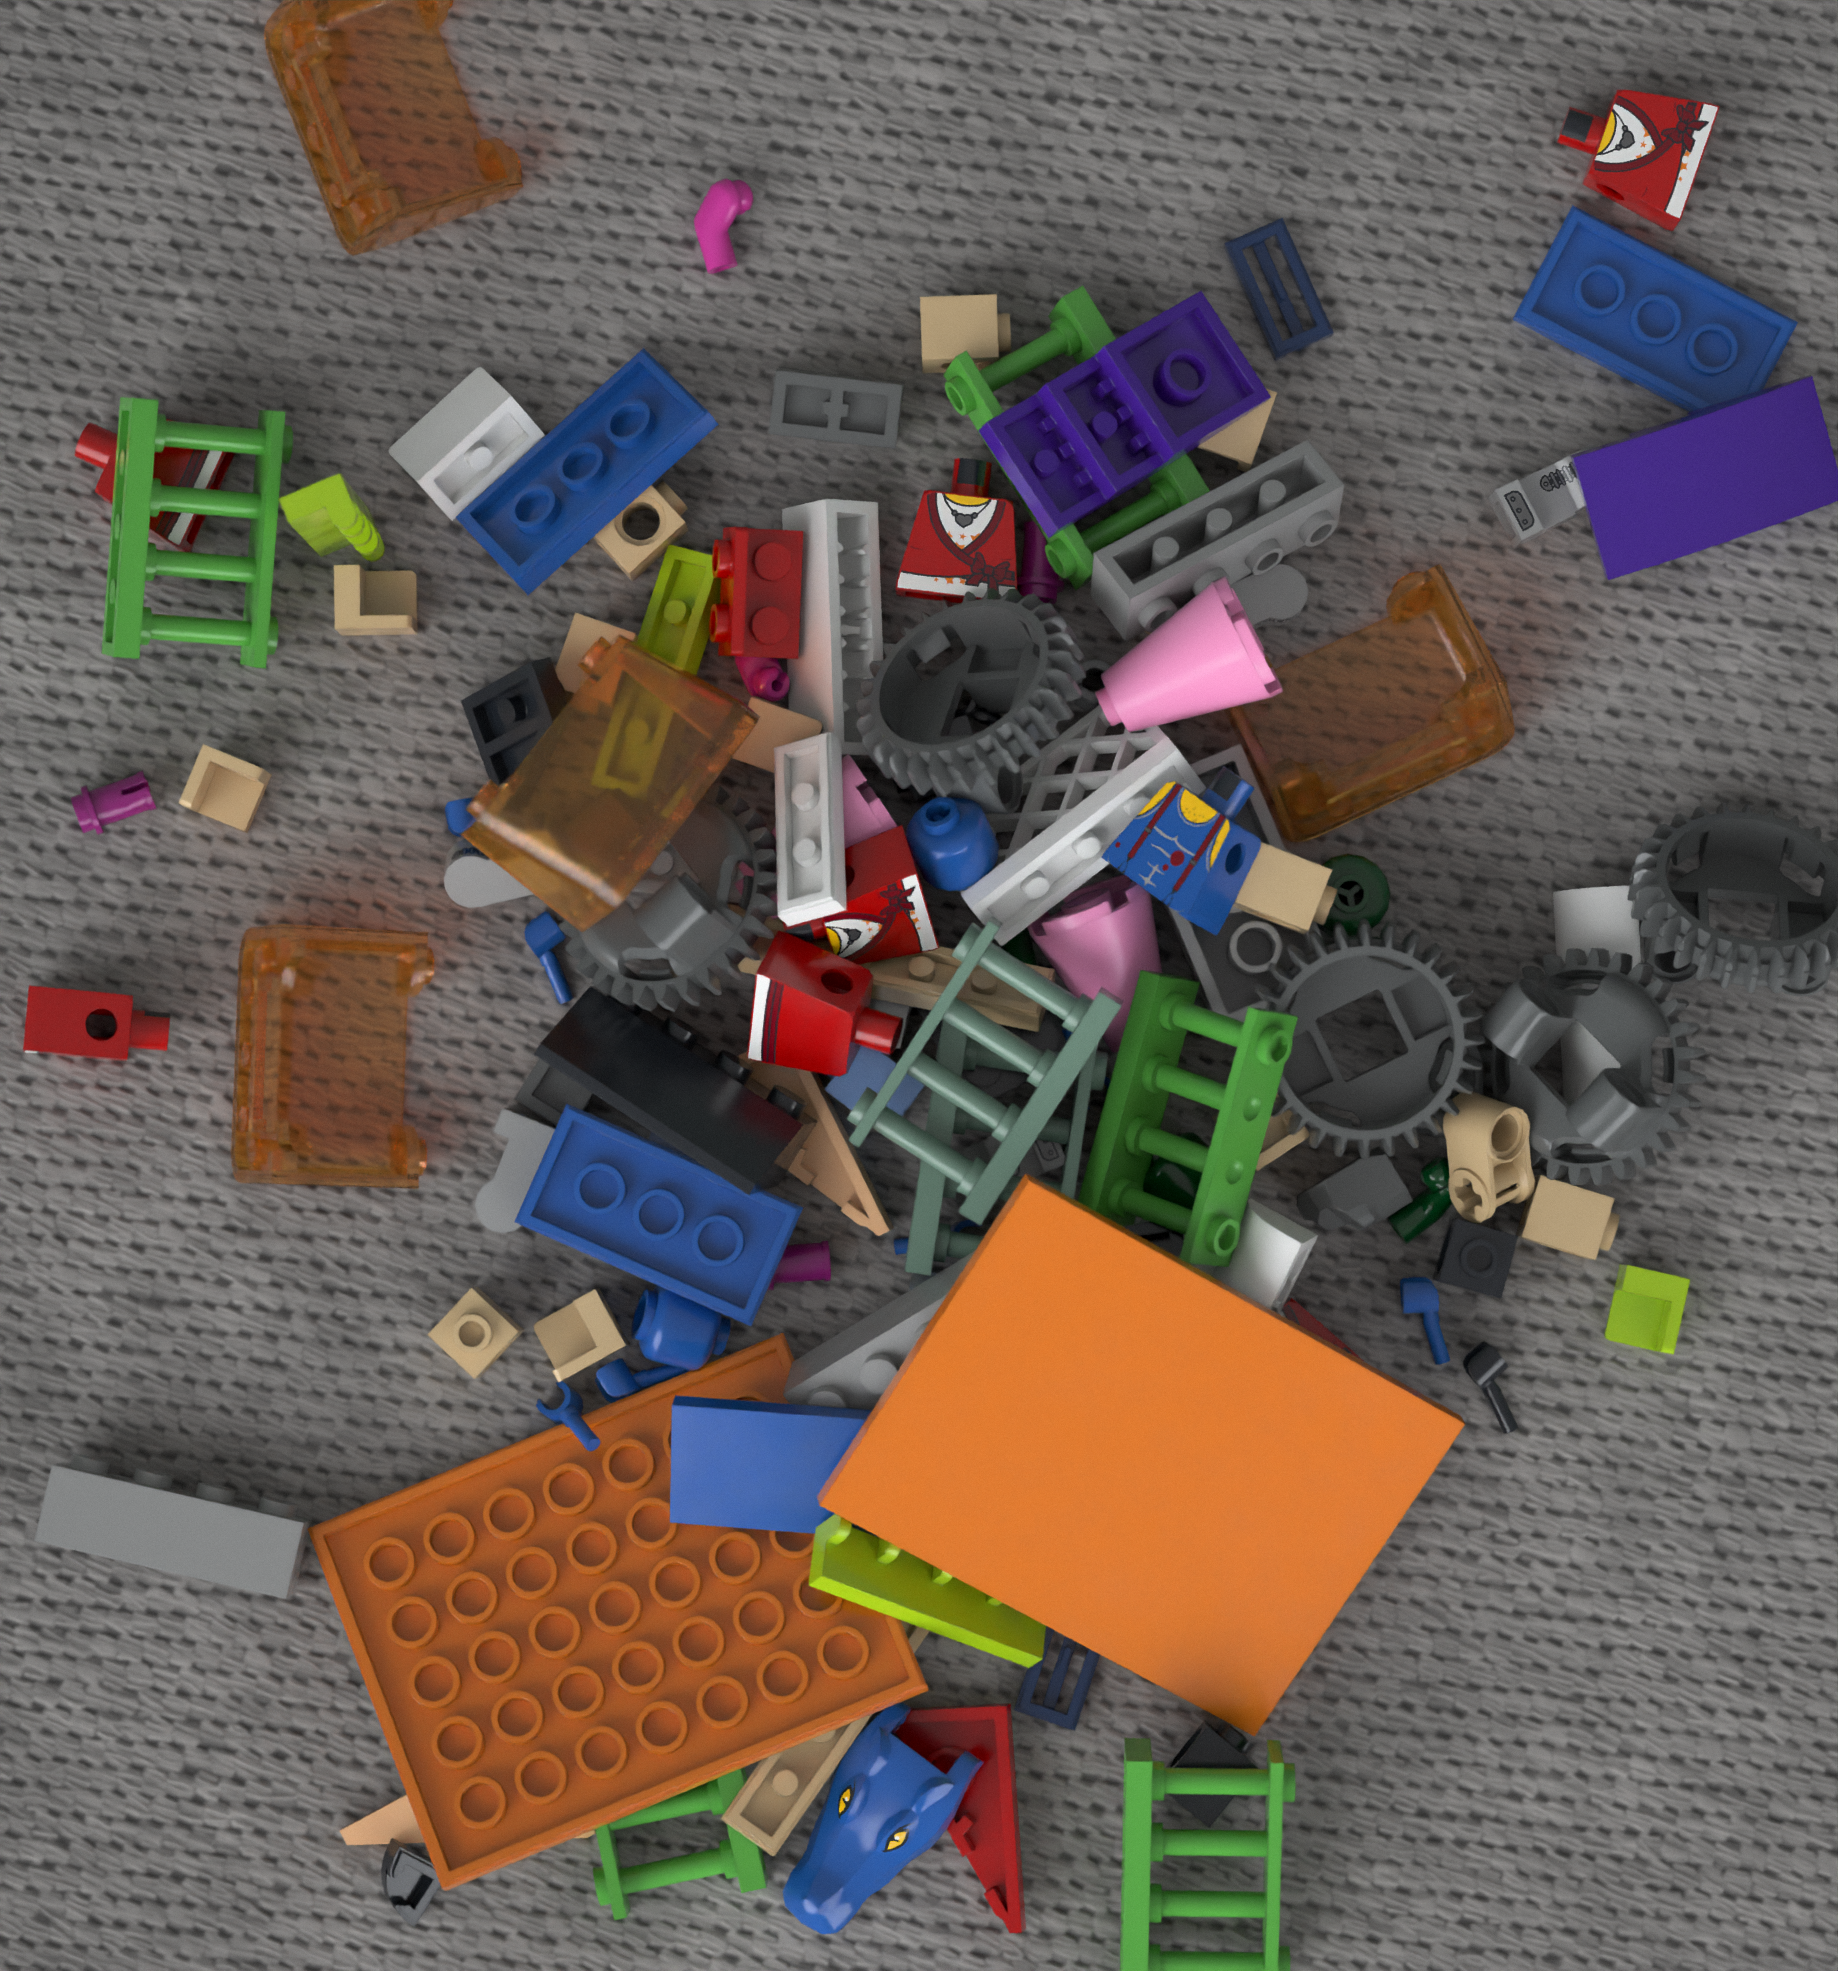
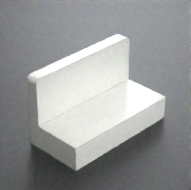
M478 367L389 448L388 452L453 521L462 510L524 456L545 434L516 400L482 367Z

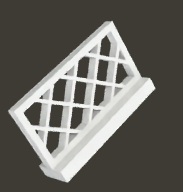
M1098 705L1058 736L1057 739H1054L1041 749V755L1038 758L1032 756L1019 766L1023 778V795H1028L1022 813L985 815L995 836L997 832L1015 831L1009 849L999 850L998 861L994 866L995 869L969 889L960 891L965 902L984 926H986L991 917L1003 923L994 937L1001 947L1107 866L1109 863L1101 858L1106 849L1166 783L1174 780L1198 795L1207 789L1177 747L1163 733L1159 726L1130 733L1125 728L1124 734L1104 736L1110 723L1101 706ZM1148 750L1133 761L1136 751ZM1117 753L1111 770L1092 772L1098 754ZM1078 756L1072 774L1054 775L1059 764L1068 757ZM1097 789L1082 801L1085 790ZM1066 792L1060 810L1041 811L1047 793ZM1034 829H1045L1031 840Z

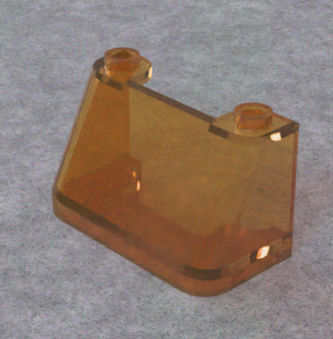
M283 0L266 22L264 40L269 62L337 237L343 248L352 256L378 250L512 198L523 187L521 180L522 168L516 151L512 147L506 146L497 137L481 140L439 32V28L448 16V9L453 5V0Z
M1441 564L1423 572L1409 573L1400 578L1394 584L1392 592L1387 598L1386 610L1388 617L1276 669L1268 656L1265 655L1266 657L1264 658L1269 667H1273L1283 692L1271 698L1223 709L1239 744L1243 747L1273 817L1288 841L1304 842L1321 836L1491 757L1501 751L1513 738L1515 725L1507 681Z
M621 634L617 635L610 642L600 636L577 664L585 672L579 682L581 686L514 773L500 786L490 779L476 794L466 808V811L473 815L474 818L461 834L582 933L615 910L634 889L760 719V716L741 700Z
M294 924L250 927L245 931L240 945L238 960L231 1164L237 1182L247 1184L419 1189V1176L424 1174L427 1165V1146L423 1138H418L413 1126L403 1125L408 998L419 995L423 985H428L431 982L434 973V954L432 949L428 947V932Z

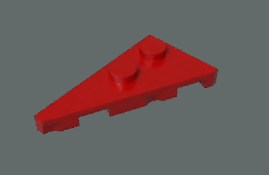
M1011 1703L911 1708L905 1722L896 1730V1734L903 1743L944 1774L949 1772L956 1759L966 1750L984 1762L967 1787L947 1831L962 1857L966 1856L986 1890L984 1896L995 1915L1003 1920L1009 1933H1022L1026 1929Z

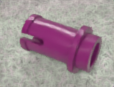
M1029 521L1023 525L1021 577H1017V589L1020 590V594L1023 597L1027 594H1035L1043 603L1055 604L1057 603L1058 593L1064 591L1065 583L1059 580V575L1048 561L1045 553V546L1047 545L1045 537L1034 521Z
M143 770L130 777L90 791L87 785L80 787L82 793L71 797V802L83 833L95 829L99 835L104 833L103 826L148 810L153 811L157 809Z
M828 1240L821 1241V1243L787 1245L768 1290H774V1284L831 1281Z

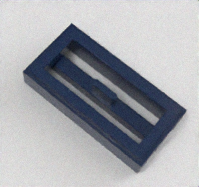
M1283 218L1224 243L1225 251L1275 361L1294 351L1304 349L1319 340L1322 341L1333 336V329ZM1275 237L1315 326L1307 331H1304L1264 243L1265 240ZM1252 247L1292 336L1282 341L1244 256L1243 250Z
M1046 1626L1043 1659L1032 1667L1027 1668L1014 1710L1075 1731L1100 1654L1089 1648L1087 1649L1067 1713L1055 1710L1077 1643L1065 1636L1042 1705L1031 1702L1054 1633L1053 1629Z

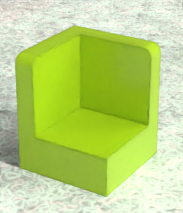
M1620 1264L1605 1328V1338L1609 1341L1673 1355L1690 1279Z

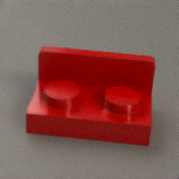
M736 526L723 528V540L716 539L712 551L713 577L721 578L720 604L712 605L709 620L711 642L719 643L718 656L798 659L803 531L754 529Z

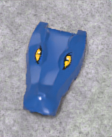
M899 1702L885 1708L858 1734L838 1763L832 1776L825 1803L811 1833L807 1849L801 1860L792 1870L783 1889L784 1902L788 1910L802 1924L821 1934H833L842 1930L870 1895L883 1888L904 1866L929 1850L939 1840L952 1822L972 1778L984 1763L966 1750L956 1759L949 1772L944 1774L893 1735L900 1725L905 1722L906 1717L911 1711V1708L904 1702Z

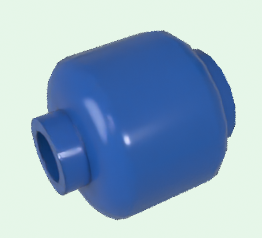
M946 797L933 799L916 811L907 825L906 839L909 849L924 880L936 889L947 891L967 890L991 872L998 861L999 844L982 807L972 800Z
M657 1285L653 1291L646 1289L641 1294L634 1312L631 1336L633 1339L639 1340L640 1350L645 1358L694 1371L704 1366L711 1353L716 1355L723 1353L730 1334L731 1320L730 1318L723 1317L722 1313Z

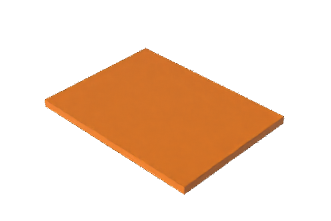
M1025 1173L824 1484L817 1498L819 1505L1255 1737L1465 1426V1422L1461 1415Z
M784 1333L708 1363L697 1370L686 1372L582 1415V1419L600 1439V1445L594 1451H588L571 1429L562 1423L307 1528L443 1890L447 1891L929 1690L901 1620L809 1586L815 1534L670 1523L672 1403L675 1395L790 1404L784 1397L783 1392L792 1362L795 1360Z

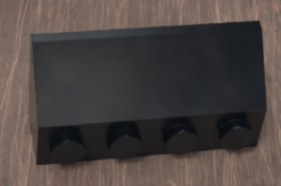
M590 986L536 1049L535 1056L747 1195L779 1185L818 1122L803 1112L807 1103L795 1093L776 1084L769 1090L750 1077L754 1071L753 1067L738 1056L725 1050H721L717 1056L697 1043L701 1034L689 1024L670 1015L663 1021L636 1003L628 1006L619 1002L612 995L603 993L596 986Z

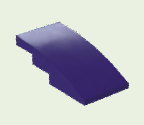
M1199 291L1103 346L1095 356L1049 381L1036 394L987 421L980 428L979 432L1048 538L1206 442L1267 402L1271 396L1202 291Z
M1808 375L1688 412L1686 417L1630 433L1628 438L1570 455L1605 578L1611 580L1748 535L1838 501V467L1813 377Z

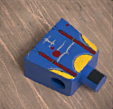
M1224 766L1220 769L1202 797L1176 781H1170L1158 791L1112 842L1101 858L1179 915L1217 936L1261 848V839L1234 820L1255 787Z

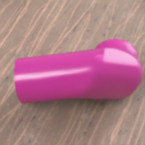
M726 178L714 183L709 188L694 217V227L708 274L724 271L738 265L728 229L735 217L750 210L753 204L752 190L742 180L731 181Z
M735 656V664L749 694L772 702L779 701L785 697L789 691L790 679L788 674L783 672L777 658Z

